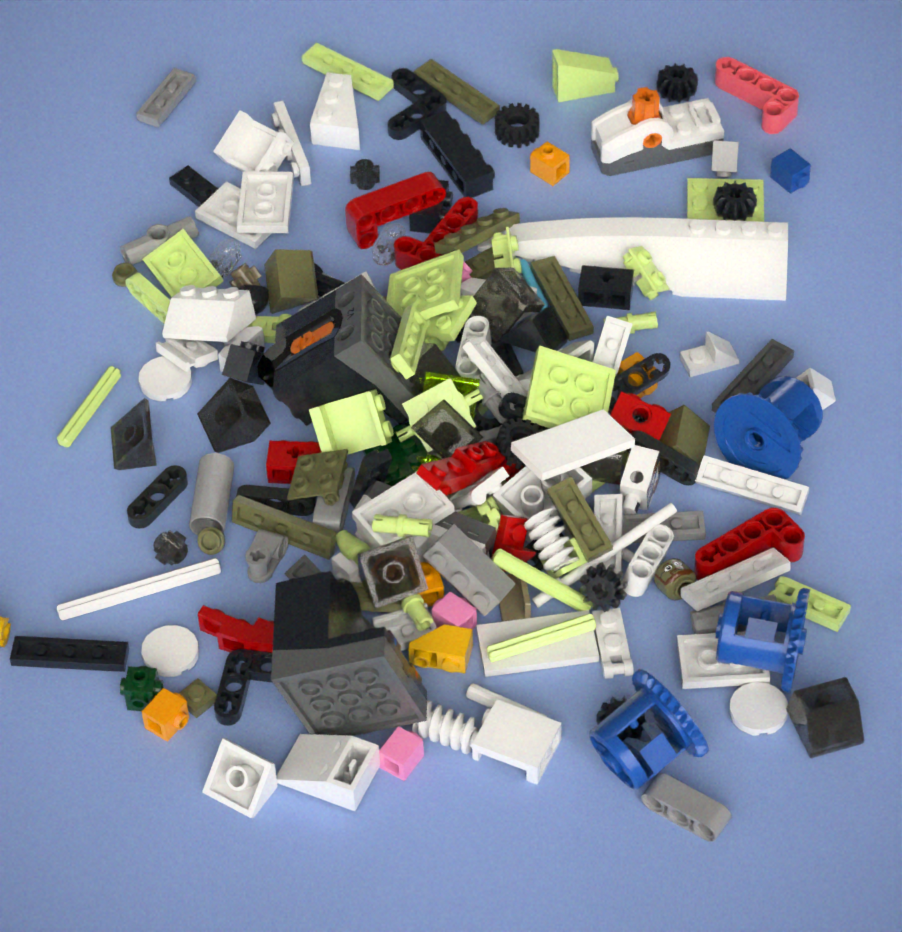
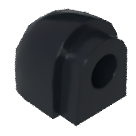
M259 285L237 286L238 290L250 291L255 315L261 313L266 308L269 300V291L266 287Z

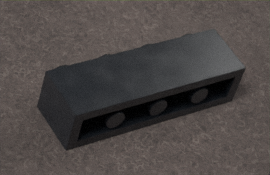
M444 111L420 120L421 140L464 197L473 198L493 190L495 173L492 166L486 164L480 150L474 148L469 136L461 131L459 123L455 118L452 119L449 113Z

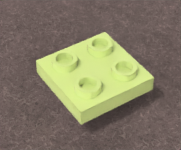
M472 295L460 296L459 308L425 320L428 326L424 342L431 349L444 351L450 341H455L477 304Z

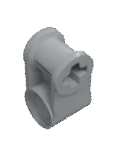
M263 529L257 531L254 541L245 554L246 562L249 565L247 571L248 578L251 581L263 583L272 577L280 560L286 554L288 548L287 536Z

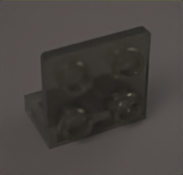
M495 268L473 296L477 304L471 313L474 316L485 317L489 321L492 338L496 342H500L501 337L511 330L524 313L540 312L545 304L514 268Z

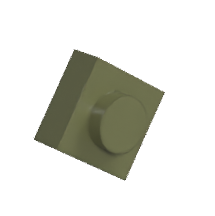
M198 678L179 692L187 701L188 711L196 718L213 706L217 694Z

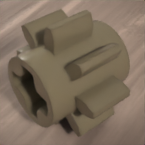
M244 263L230 273L233 280L229 283L232 287L261 285L257 279L262 276L254 265L249 268Z

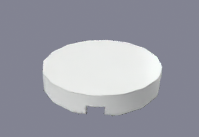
M164 356L151 359L143 365L139 372V385L143 394L152 400L159 402L170 398L175 400L188 392L192 385L191 370L186 372Z
M166 625L153 630L146 636L142 643L141 654L144 664L150 668H157L159 676L176 677L181 675L182 671L186 669L189 671L194 667L199 658V645L195 635L187 628L178 625Z
M762 682L745 684L738 688L730 699L731 719L733 724L745 733L760 736V733H767L769 735L783 727L787 720L788 702L785 695L775 686Z

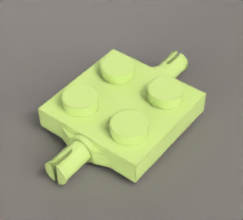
M450 378L402 404L409 416L410 425L396 432V435L399 437L400 442L416 435L429 453L476 428L470 415L469 406L480 401L483 397L479 389L463 396L457 391Z

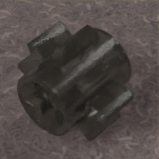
M369 159L358 160L355 166H350L351 184L356 183L358 189L361 190L372 189L375 183H380L379 165L374 166L373 162Z
M171 531L161 533L153 544L154 551L157 553L155 558L163 565L169 563L172 566L173 563L179 564L188 553V545L184 543L186 537L178 531L174 533Z

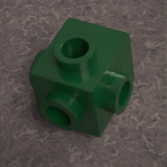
M128 666L126 678H121L120 695L125 696L127 710L143 711L163 689V680H159L157 668Z

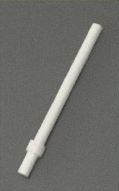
M669 503L612 543V551L575 568L561 579L556 578V580L571 586L582 575L587 574L586 570L590 566L596 568L598 563H604L675 514L677 512L676 508L672 503ZM542 591L533 597L532 601L539 608L553 597Z

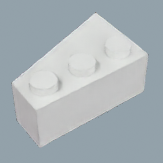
M327 72L310 121L312 144L360 150L351 75Z

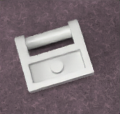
M504 467L495 469L472 485L455 492L448 499L454 505L455 512H460L463 507L469 505H480L485 502L486 494L491 495L503 487L501 482L509 475Z

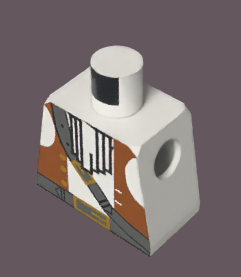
M637 445L631 448L620 483V494L623 495V514H637L639 509L647 510L660 480L659 451Z

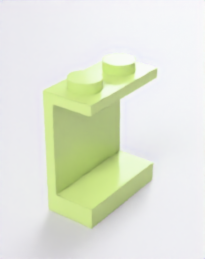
M377 389L309 409L322 453L348 449V454L392 442L393 428L390 421L385 419L383 412L386 409L383 396L377 393Z

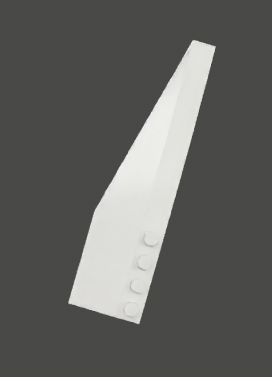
M613 217L513 224L509 228L511 235H516L519 250L515 251V256H519L530 263L534 260H541L555 255L560 266L568 267L570 272L581 274L582 265L627 269L623 264L625 261L623 256L629 252L630 248L643 246L651 254L652 262L657 270L665 276L666 284L669 290L673 291V295L682 297L786 301L788 223ZM493 237L478 244V251L483 252L492 247L491 239ZM641 274L634 278L633 286L642 278Z

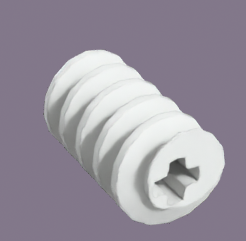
M549 508L533 515L527 520L524 527L526 530H532L529 538L537 540L534 543V549L542 550L538 555L539 559L547 560L543 568L545 570L558 571L578 561L579 557H569L574 547H564V544L570 538L569 536H559L565 528L564 526H554L560 517H550L549 514L555 508Z
M428 700L427 721L413 723L412 731L415 733L419 732L420 737L423 738L429 736L433 742L440 740L443 746L451 744L452 749L456 751L461 749L462 753L467 755L472 750L469 746L471 737L475 731H478V728L474 727L475 718L470 717L467 723H463V713L460 712L456 719H453V709H449L443 715V706L439 704L432 711V701Z

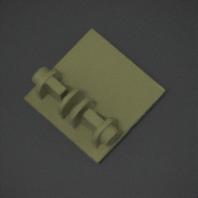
M348 449L298 456L287 499L294 500L322 496L327 505H334L338 502L340 498L339 490L342 488L344 481V471L348 466L346 462Z

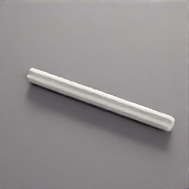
M212 558L58 604L57 612L61 620H67L221 573V567L217 558Z

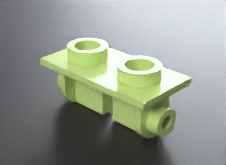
M506 227L507 234L495 233L491 239L494 258L503 256L502 259L494 260L496 278L499 279V282L505 283L509 281V278L514 277L516 284H519L518 274L522 273L520 259L515 256V251L519 250L516 235H511L509 227Z
M643 246L630 248L629 252L623 256L625 260L623 264L627 269L634 270V278L639 274L642 275V278L636 284L644 297L653 300L659 296V292L668 291L669 287L666 284V278L655 267L651 254Z

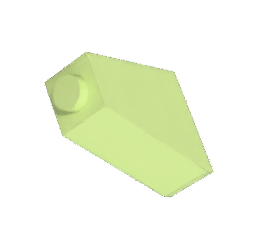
M559 49L552 50V87L558 103L615 92V82L619 80L616 67H612L609 58Z

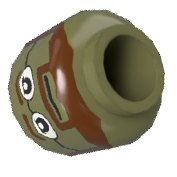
M672 558L666 560L657 568L654 581L657 588L669 599L681 600V588L696 582V575L682 560Z

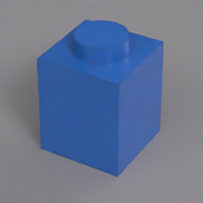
M790 148L771 160L770 178L791 194L809 183L811 164Z

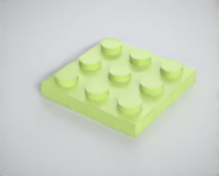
M688 178L687 219L724 220L722 216L716 215L713 197H715L717 187H723L725 182L733 184L736 180L737 184L746 182L747 187H752L757 198V206L753 216L747 217L745 221L764 222V180Z
M456 250L390 274L386 301L401 317L404 309L413 304L424 320L459 308L464 261L463 254L460 250Z
M539 346L535 354L522 420L526 421L528 419L531 420V423L553 428L603 409L608 413L616 370Z

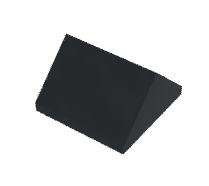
M547 306L518 323L501 337L500 342L536 353L539 346L557 351L567 343L568 338L554 313Z

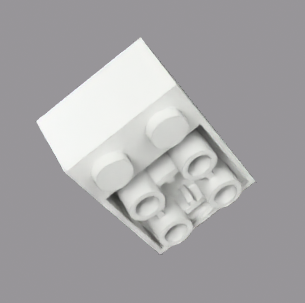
M300 734L276 775L277 783L356 811L380 767L379 745L349 735Z

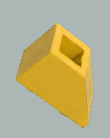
M445 624L409 643V663L421 668L430 667L442 669L450 673L459 672L466 674L473 648V630Z

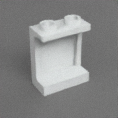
M240 110L213 152L223 162L242 172H277L284 158L290 153L294 142L284 132L280 131L278 133L254 121L247 113Z
M496 699L493 707L485 711L482 727L479 731H475L471 737L469 746L472 748L473 759L479 761L483 754L527 771V781L538 785L561 741L562 723Z

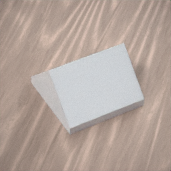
M223 738L202 793L250 818H254L278 787L275 764Z

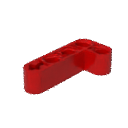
M424 172L350 200L345 208L347 230L359 248H370L378 240V226L439 204L444 200L446 190L434 173Z
M463 197L457 200L424 242L408 236L396 239L394 242L396 267L403 270L444 255L436 253L434 243L444 239V236L447 234L456 233L461 230L462 226L477 222L478 202L471 197Z
M776 507L768 508L696 551L694 563L696 579H703L771 548H775L790 562H796L803 555L805 533L782 509Z

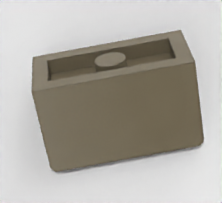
M508 574L507 576L516 584L499 603L501 621L531 618V602L527 582L512 574Z

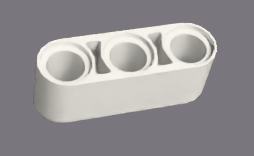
M473 316L465 323L455 364L458 386L466 392L473 390L469 383L482 372L476 364L470 361L468 354L462 347L469 340L482 336L491 345L489 321L483 316Z
M659 524L650 530L630 561L622 581L628 582V586L623 589L628 595L633 597L643 595L655 576L657 568L663 562L674 538L673 531L666 525Z

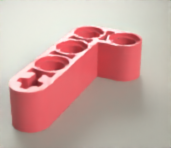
M722 57L717 60L715 85L725 92L763 110L761 128L764 132L769 134L780 133L797 116L799 93L796 89L734 58Z

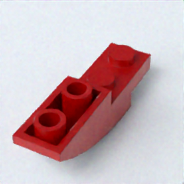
M482 441L456 448L452 457L421 464L416 474L436 491L440 490L445 495H449L477 482L499 466L506 457L499 452L496 445L488 441Z
M204 605L197 613L200 631L217 637L219 649L230 653L236 649L272 653L274 621H267L258 617L255 623L251 625L244 619H236L226 615L219 609H212Z

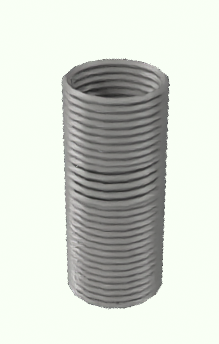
M206 454L199 461L189 527L196 535H199L207 527H216L222 532L225 530L234 463L223 454Z

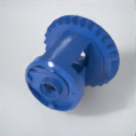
M780 376L767 383L757 395H753L750 392L746 394L739 393L725 400L719 406L714 418L715 438L722 454L729 463L786 480L797 470L802 460L801 453L803 447L800 445L801 441L812 436L820 428L823 411L818 397L808 385L793 377Z
M802 588L799 590L797 602H792V604L745 596L741 592H729L724 612L719 615L715 638L718 639L717 662L779 672L780 675H783L781 689L784 692L791 693L799 654L802 655L807 633L804 623L810 589ZM739 624L747 625L745 636L737 635ZM776 631L786 633L784 643L775 642Z
M638 669L632 675V684L635 687L636 693L589 733L590 741L605 765L632 789L642 787L684 750L694 757H703L709 751L703 734L684 707L663 684L643 669ZM650 708L654 713L652 716L658 722L656 725L661 731L645 722L641 726L651 738L649 742L646 743L627 737L623 740V743L617 735L629 725L632 729L636 728L639 725L636 719Z

